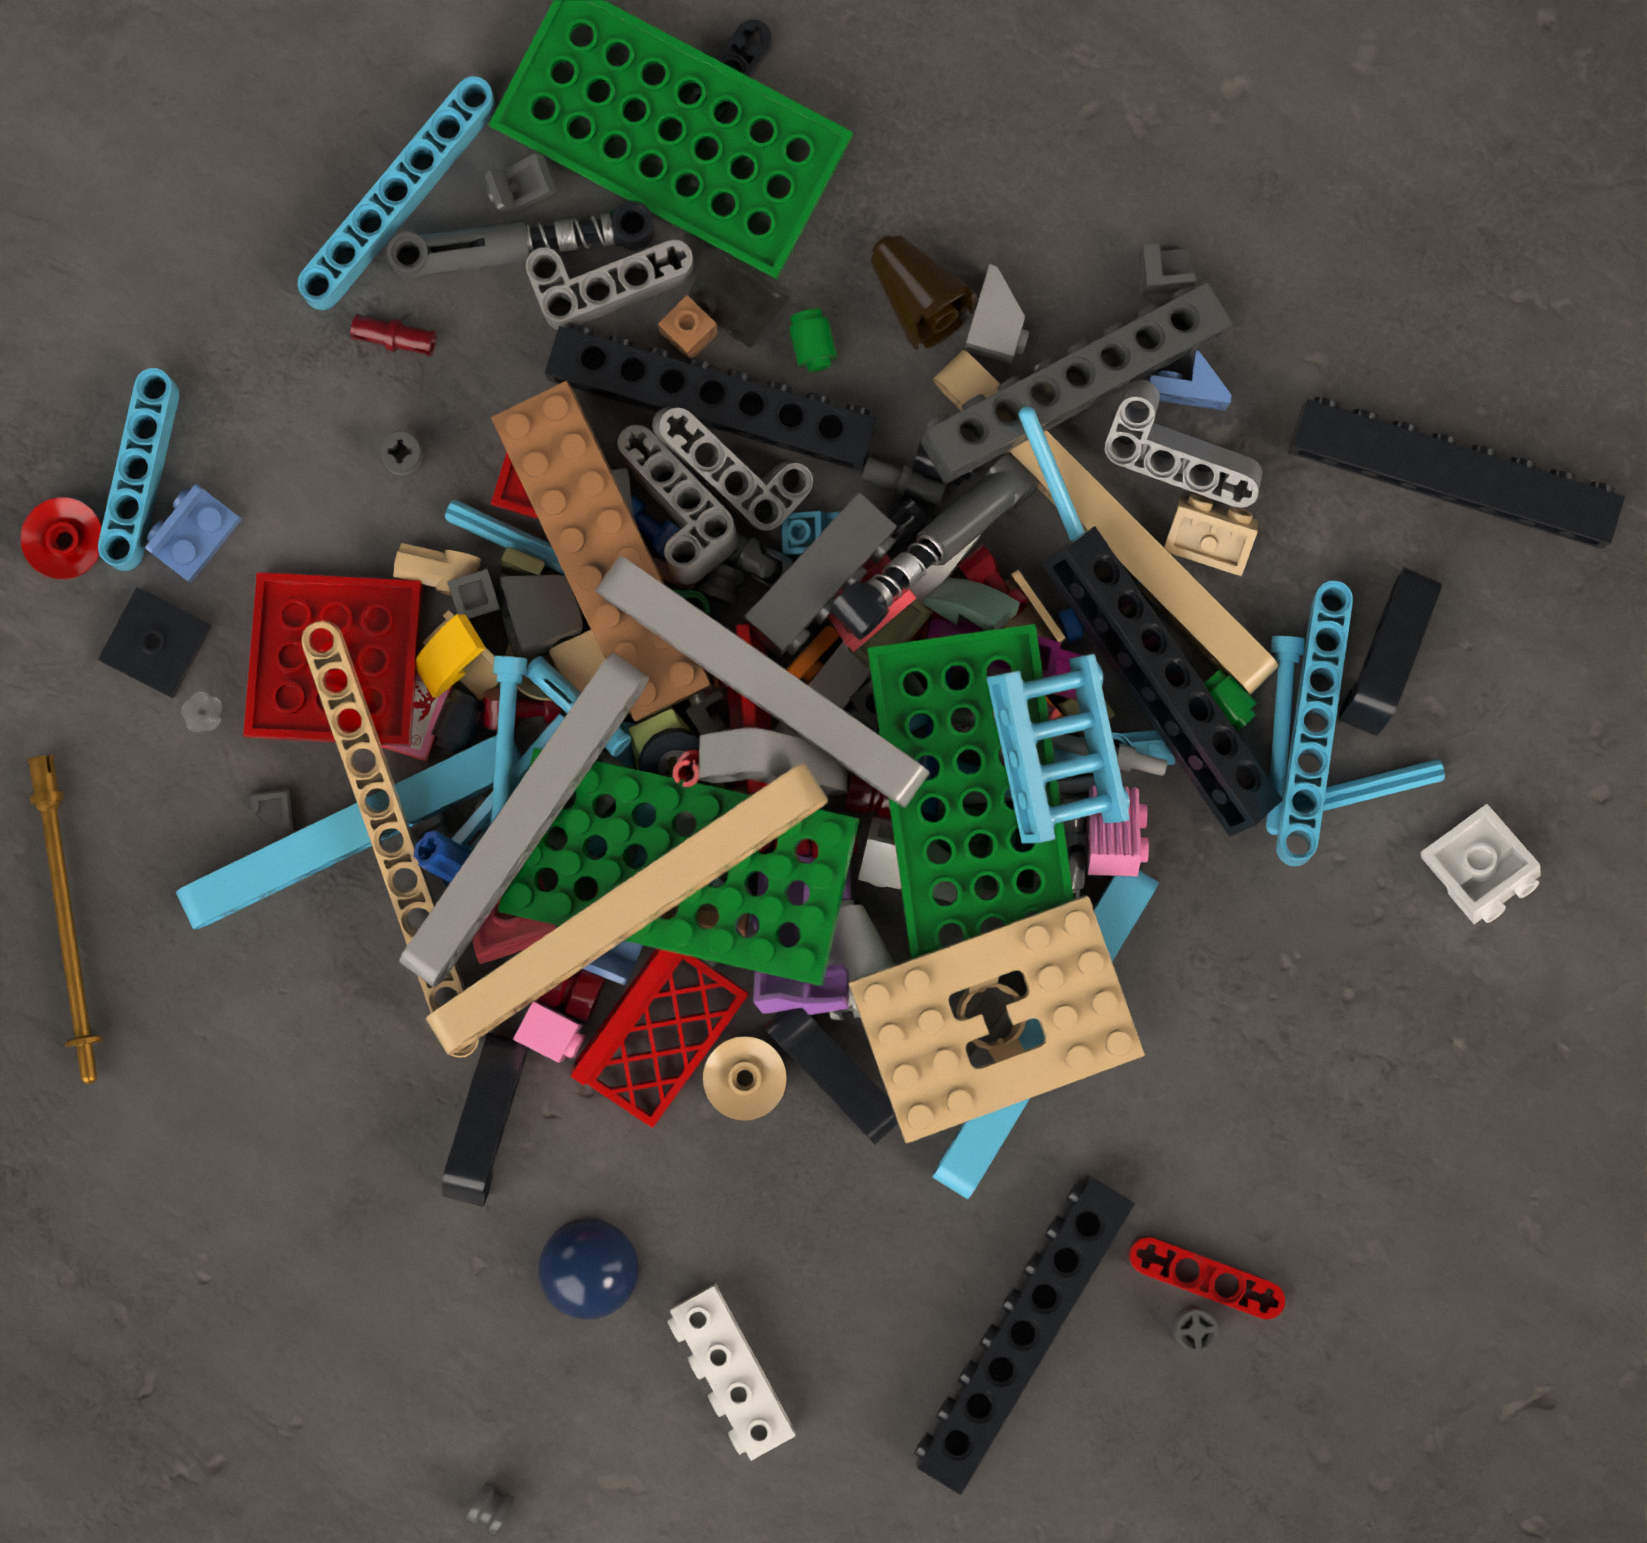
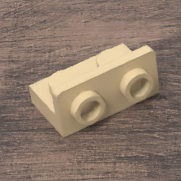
M1190 494L1189 497L1180 495L1164 548L1170 554L1242 576L1258 532V520L1252 518L1253 514L1242 508L1229 507V510L1214 506L1211 499L1202 495Z

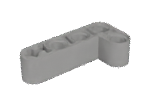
M679 240L663 242L572 279H569L558 253L550 248H538L531 252L525 265L543 315L548 324L554 329H558L559 326L570 329L571 324L581 325L682 285L691 278L694 271L692 251L687 244ZM676 255L678 261H681L682 267L674 270V267L669 265V257ZM549 262L556 265V272L549 278L543 279L535 275L536 268L542 263ZM657 262V267L661 274V277L657 279L651 264ZM633 270H643L648 274L646 282L639 286L630 285L626 281L627 275ZM595 285H605L610 289L609 295L602 301H594L588 297L590 289ZM557 300H567L572 304L570 311L564 316H555L550 313L552 304Z
M1141 379L1127 385L1105 442V453L1111 462L1233 507H1248L1256 501L1263 474L1261 466L1257 461L1245 455L1153 423L1160 401L1157 387L1153 383ZM1141 401L1148 406V408L1142 410L1133 407L1130 402ZM1117 437H1129L1134 443L1123 444ZM1156 451H1168L1173 457L1162 458ZM1195 465H1207L1212 471L1201 472L1196 469ZM1221 472L1225 473V478L1220 477ZM1240 480L1245 481L1244 484H1240L1239 482Z
M665 407L659 410L653 418L652 428L656 437L740 518L754 528L767 531L777 528L812 489V473L803 464L784 461L778 463L760 480L692 413L684 408ZM668 418H681L678 427L685 434L692 435L693 437L685 440L679 434H668L667 431L670 429V425L667 422ZM702 443H708L712 448L713 457L707 465L701 466L695 459V451ZM794 469L799 475V484L796 489L788 492L783 487V476L787 471ZM737 471L742 477V487L738 492L730 494L725 488V479L731 472ZM766 499L771 504V515L767 520L759 522L755 517V507L761 500Z
M641 425L629 426L619 434L617 440L624 467L628 468L630 475L682 528L666 542L664 555L674 580L685 585L694 584L736 550L738 536L733 518L720 502L648 428ZM641 453H647V461H645V458ZM662 475H673L671 479L667 481H656ZM689 502H699L698 506L693 509L687 510L682 508ZM716 529L726 530V532L719 537L708 536L712 531ZM683 555L694 556L687 563L676 562Z
M754 728L711 733L699 737V779L702 781L733 782L749 779L770 784L794 767L806 764L826 796L848 794L849 770L805 739Z

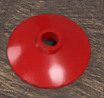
M67 497L46 500L37 505L28 514L23 523L20 536L22 552L31 567L46 577L57 580L76 578L90 570L100 557L98 542L102 524L96 513L79 500ZM71 534V545L67 548H62L59 544L61 536Z

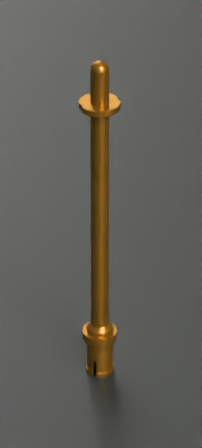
M46 755L36 756L27 759L34 794L30 796L31 805H35L36 809L41 812L75 1037L65 1041V1047L76 1046L81 1080L83 1083L91 1085L97 1080L93 1043L103 1042L101 1035H91L57 812L61 805L60 801L64 800L63 791L58 790L54 755H48L47 757Z

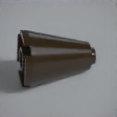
M886 236L873 247L871 264L907 341L914 349L919 350V344L921 343L927 349L946 340L964 324L960 317L966 309L971 314L976 309L978 297L973 289L903 236Z

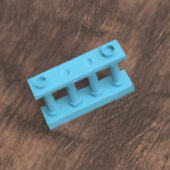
M1095 654L1070 658L1071 672L1024 682L1021 679L1020 671L987 677L1022 843H1040L1055 839L1053 830L1055 824L1097 813H1102L1103 823L1130 820L1128 813L1130 806L1129 795L1122 785L1102 690L1103 673L1101 667L1096 662ZM1075 688L1080 710L1079 714L1036 724L1030 721L1027 708L1028 699ZM1084 730L1089 755L1043 766L1039 763L1036 750L1038 740ZM1093 771L1098 796L1054 807L1048 805L1044 788L1046 782Z

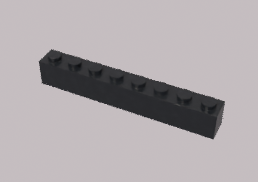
M1315 397L1314 401L1307 399L1301 407L1289 446V454L1595 548L1603 549L1612 543L1625 496L1614 493L1615 488L1608 484L1590 482V485L1574 481L1575 475L1566 471L1553 469L1548 473L1535 469L1536 464L1527 459L1513 457L1509 461L1495 457L1496 451L1479 445H1473L1469 449L1456 445L1457 440L1445 434L1433 433L1432 437L1416 432L1417 427L1412 424L1394 421L1393 425L1381 422L1377 420L1378 415L1367 410L1354 409L1353 413L1338 408L1339 404L1328 398Z

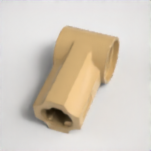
M401 543L394 563L393 577L398 580H418L424 586L436 588L435 591L452 596L447 581L478 572L481 559L458 551L445 550V553Z

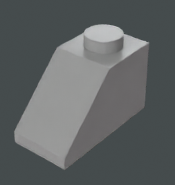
M989 264L966 341L965 351L1012 364L1015 353L1023 355L1030 331L1022 329L1025 315L997 266Z

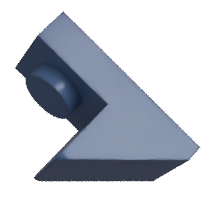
M1195 350L1192 356L1188 380H1182V374L1172 371H1159L1158 376L1151 375L1148 380L1159 390L1160 401L1223 411H1226L1231 403V393L1198 350Z

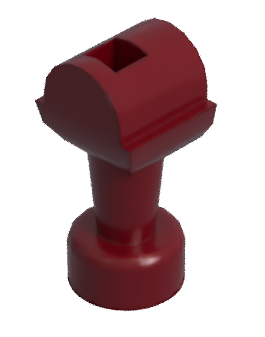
M983 543L957 564L969 580L994 588L1020 602L1017 614L1013 618L1018 616L1028 606L1029 599L1020 589H1009L1000 575L998 561Z
M500 688L488 689L483 694V701L485 703L483 724L491 730H497ZM516 698L514 729L519 727L520 719L543 716L544 723L551 724L558 714L561 715V707L554 701Z

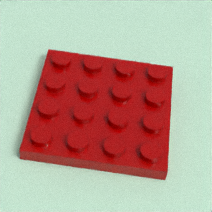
M257 572L243 736L256 739L336 743L302 646V636L305 629L314 622L326 620L337 625L343 634L381 745L411 747L417 675L416 658L419 648L423 584L421 581ZM318 628L312 634V645L318 651H329L333 646L334 637L328 629ZM332 668L326 673L325 682L332 691L339 692L347 687L348 677L343 670ZM347 708L340 713L339 722L345 730L356 731L361 727L362 718L358 711Z

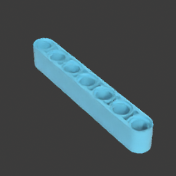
M471 76L463 79L454 88L302 270L298 277L297 285L299 292L311 307L317 310L330 309L341 299L491 119L495 112L496 103L490 85L484 79ZM481 93L486 96L484 103L478 107H469L465 104L471 94ZM456 124L460 127L458 134L453 138L446 139L439 136L441 129L445 125ZM430 155L434 158L432 165L428 169L418 170L414 168V162L419 156ZM396 186L406 187L408 189L407 194L402 200L396 202L387 199L388 193L392 188ZM371 217L381 219V225L375 232L365 233L362 231V224L366 219ZM351 248L355 250V256L351 262L347 264L335 262L338 252L342 249ZM320 279L329 281L328 289L323 295L313 296L309 293L310 287L315 281Z
M1337 580L1323 583L1318 588L1310 608L1276 842V852L1279 859L1289 866H1301L1307 863L1316 852L1319 842L1353 604L1350 588ZM1326 595L1336 596L1342 604V609L1338 611L1327 610L1323 606L1321 598ZM1320 635L1331 636L1336 643V649L1333 651L1321 650L1316 644V637ZM1319 674L1325 676L1330 682L1331 689L1326 692L1315 690L1310 684V677ZM1313 714L1319 716L1325 723V729L1321 732L1310 731L1304 724V717ZM1302 755L1315 757L1319 763V770L1314 773L1303 771L1298 764V758ZM1297 795L1307 796L1313 803V811L1308 814L1298 812L1293 807L1292 798ZM1293 835L1302 837L1307 843V852L1302 855L1292 853L1286 845L1287 838Z

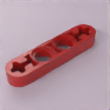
M1139 1237L1129 1247V1263L1136 1271L1148 1277L1261 1319H1273L1280 1315L1285 1307L1286 1299L1282 1289L1264 1278L1154 1237ZM1148 1244H1153V1252L1164 1258H1167L1168 1250L1174 1251V1255L1168 1262L1167 1275L1159 1274L1164 1266L1155 1262H1149L1147 1267H1142V1259L1136 1256L1138 1249H1146ZM1185 1258L1193 1259L1199 1269L1196 1278L1190 1282L1180 1281L1175 1273L1177 1263ZM1223 1273L1233 1274L1238 1283L1235 1293L1228 1297L1218 1295L1214 1287L1215 1280ZM1246 1280L1253 1281L1249 1289L1257 1293L1264 1294L1267 1288L1272 1289L1271 1296L1276 1299L1274 1307L1266 1306L1264 1311H1260V1303L1249 1297H1245V1305L1239 1304L1238 1302L1245 1294Z

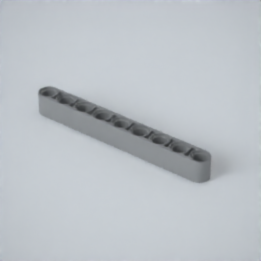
M619 556L595 589L599 595L900 806L904 808L907 806L929 775V771L626 558Z
M616 653L610 654L604 660L405 948L399 961L402 965L433 987L438 986L445 979L648 684V675Z

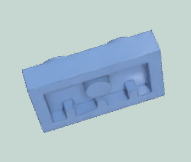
M197 483L191 489L185 488L177 496L173 503L175 510L165 522L160 520L153 526L147 536L149 543L145 547L146 550L189 583L195 580L242 520Z

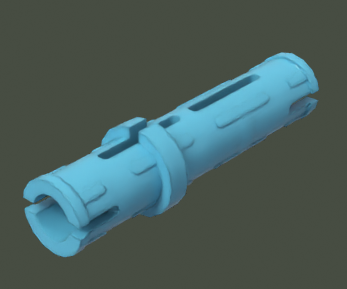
M543 656L535 658L528 665L525 677L535 683L568 714L581 695V692L552 667ZM618 727L605 748L612 756L616 757L628 747L632 737Z

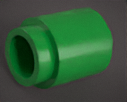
M818 308L804 310L790 317L792 325L788 329L798 367H807L809 373L820 372L832 366L831 361L836 359L838 355L828 318L823 317L822 310Z
M1220 669L1204 683L1237 731L1257 715L1251 709L1257 702L1231 674L1227 676Z

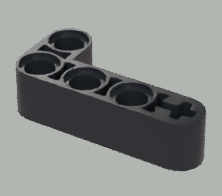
M1403 567L1390 592L1360 675L1350 689L1340 710L1339 721L1374 736H1378L1389 722L1402 697L1440 594L1442 583Z
M802 1007L778 1011L763 1026L768 1034L799 1064L874 1145L898 1124L890 1099Z
M488 1032L445 1166L441 1185L443 1197L480 1207L485 1206L493 1179L495 1159L529 1048L512 1038Z

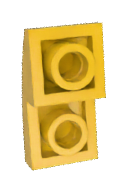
M456 614L430 639L416 658V671L433 698L441 696L466 674L463 668L486 649L466 615Z

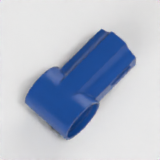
M437 831L426 832L424 837L416 843L413 857L417 859L420 867L442 878L447 888L472 851Z

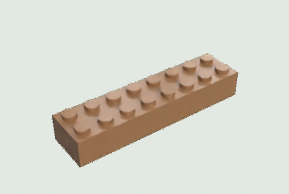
M565 381L492 416V422L604 658L606 659L610 654L616 653L649 676L646 688L630 710L634 721L640 722L714 687L707 671L595 591L619 556L626 558L663 585L665 583L576 395L568 382Z

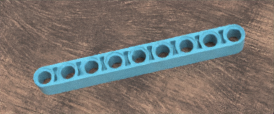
M497 735L395 784L409 827L494 787ZM513 741L512 768L522 757L515 741ZM382 790L367 797V803L374 810H384L389 806L390 798L387 792ZM355 803L177 890L176 894L193 930L210 925L371 847L372 844L359 806ZM394 828L385 829L381 833V841L400 833V831Z
M1140 870L1138 876H1112L1093 907L1111 961L1114 960L1159 884V881ZM1036 1018L1026 1020L1024 1031L1018 1038L1024 1050L1037 1046L1044 1040L1040 1022ZM1029 1099L964 1122L938 1164L932 1178L968 1200Z

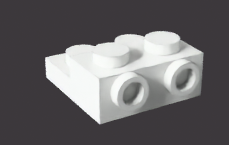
M1488 804L1421 851V858L1447 887L1449 896L1473 924H1476L1482 918L1486 923L1495 920L1505 910L1504 902L1515 894L1519 898H1524L1539 885L1537 880L1541 876L1539 862Z

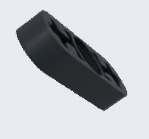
M755 19L743 22L736 29L716 60L724 64L734 63L738 65L742 73L751 78L771 49L772 36L769 27L764 22ZM756 32L761 33L760 40L763 45L760 47L754 44L747 53V59L752 62L747 64L745 59L739 55L746 47L744 35L747 33L753 36ZM736 49L739 54L733 53L732 50ZM699 85L696 86L690 95L689 105L696 103L700 99L702 90ZM723 102L717 106L715 118L718 122L722 120L733 103Z

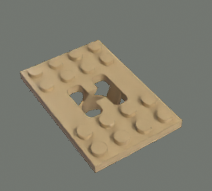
M1087 895L848 982L906 1144L1145 1056L1092 904ZM1015 970L1021 971L1027 986L1026 994L1020 997L1010 987L998 982V977ZM996 987L1009 995L1011 994L1015 1002L1006 1005L1007 1014L1013 1026L1010 1034L1005 1038H999L996 1042L986 1043L977 1039L989 1034L983 1015L967 1019L964 1013L967 1003L977 992L983 993L986 988ZM967 988L959 999L956 1010L957 1019H955L949 1005V997L954 992ZM1036 1018L1040 1022L1044 1040L1041 1044L1024 1050L1018 1038L1024 1031L1026 1020ZM971 1041L978 1047L987 1049L994 1062L980 1067H973L966 1053L967 1043Z

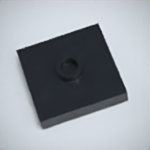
M136 587L98 660L174 699L212 626Z

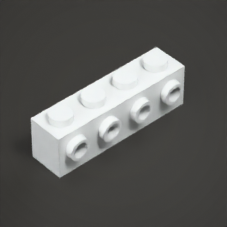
M716 1283L672 1306L670 1312L673 1317L667 1320L670 1329L679 1343L686 1340L693 1355L687 1357L697 1378L700 1380L706 1377L713 1392L708 1394V1398L717 1415L721 1417L726 1414L733 1429L728 1432V1435L739 1455L746 1452L750 1460H753L795 1437V1428Z

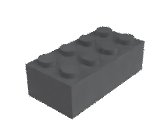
M859 492L746 614L743 624H749L750 632L778 658L785 651L792 656L809 638L808 636L811 633L806 630L813 621L821 625L832 613L829 609L836 600L835 597L855 581H862L867 573L863 568L869 560L877 564L893 547L892 545L896 540L891 536L897 526Z

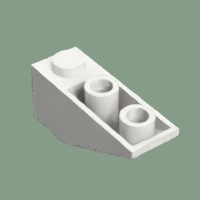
M873 817L858 880L869 882L877 887H891L901 890L892 823L889 820ZM933 841L927 847V857L933 863H943L950 856L947 851ZM980 877L975 882L974 890L976 895L982 899L984 880ZM948 881L939 882L934 887L932 893L933 898L950 901L951 903L955 900L957 894L954 884Z

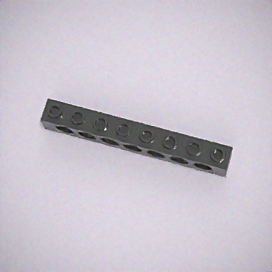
M1207 282L1195 289L1192 284L1187 285L1171 296L1172 301L1161 307L1158 302L1153 303L1142 309L1136 315L1138 319L1125 325L1123 320L1116 322L1102 332V338L1092 343L1089 339H1084L1068 349V356L1058 361H1055L1054 357H1050L1036 365L1032 369L1033 374L1022 380L1018 375L1011 377L997 387L999 392L988 398H985L983 394L977 395L962 405L963 411L951 417L948 413H943L926 424L928 429L920 443L944 484L1028 441L1019 418V411L1022 407L1030 406L1035 410L1043 432L1119 393L1129 383L1135 380H1143L1194 353L1195 350H1200L1221 339L1233 323L1209 283ZM1171 318L1182 320L1187 330L1181 331L1176 329L1171 323ZM1136 337H1146L1152 343L1153 348L1145 349L1141 347ZM1108 354L1113 356L1117 360L1118 367L1107 366L1103 362L1101 355ZM1066 373L1078 374L1082 378L1084 385L1076 386L1071 384L1066 377ZM1040 391L1044 393L1049 400V404L1037 403L1032 398L1031 392ZM999 409L1007 410L1013 416L1014 422H1002L996 416L995 411ZM970 428L974 430L978 435L979 441L970 442L965 440L960 433V429Z

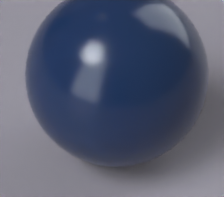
M580 1219L565 1224L548 1239L540 1256L539 1279L544 1294L559 1311L574 1318L590 1320L614 1313L628 1301L637 1284L639 1265L637 1254L631 1241L619 1228L603 1220Z

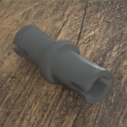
M868 456L860 479L862 482L865 481L894 491V496L901 499L903 495L910 496L911 498L934 505L937 508L946 486L943 481L941 482L912 472V467L904 465L903 468L874 459L872 456Z

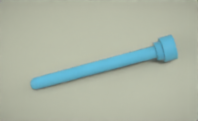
M1024 406L1019 411V418L1069 539L1072 540L1084 533V529L1036 412L1032 407Z
M1272 636L1270 652L1275 654L1274 659L1279 665L1277 671L1270 780L1282 799L1288 763L1295 663H1299V656L1304 655L1305 638L1293 636ZM1282 802L1267 814L1266 829L1272 835L1278 834Z
M494 656L493 674H497L496 682L501 684L491 824L510 798L517 684H522V676L527 674L526 658Z

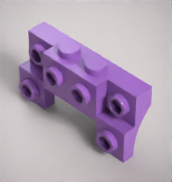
M798 856L806 864L815 860L810 859V857ZM851 862L848 869L842 900L850 899L851 895ZM758 871L757 896H761L767 891L769 881L763 872ZM801 880L793 882L788 890L789 899L795 905L804 904L810 895L808 885ZM752 914L753 926L757 934L760 923L758 918ZM787 922L780 928L779 938L785 946L793 947L800 940L801 933L796 924ZM844 964L827 966L823 986L755 971L754 1003L763 1014L801 1007L804 1008L808 1015L848 1009L849 970Z

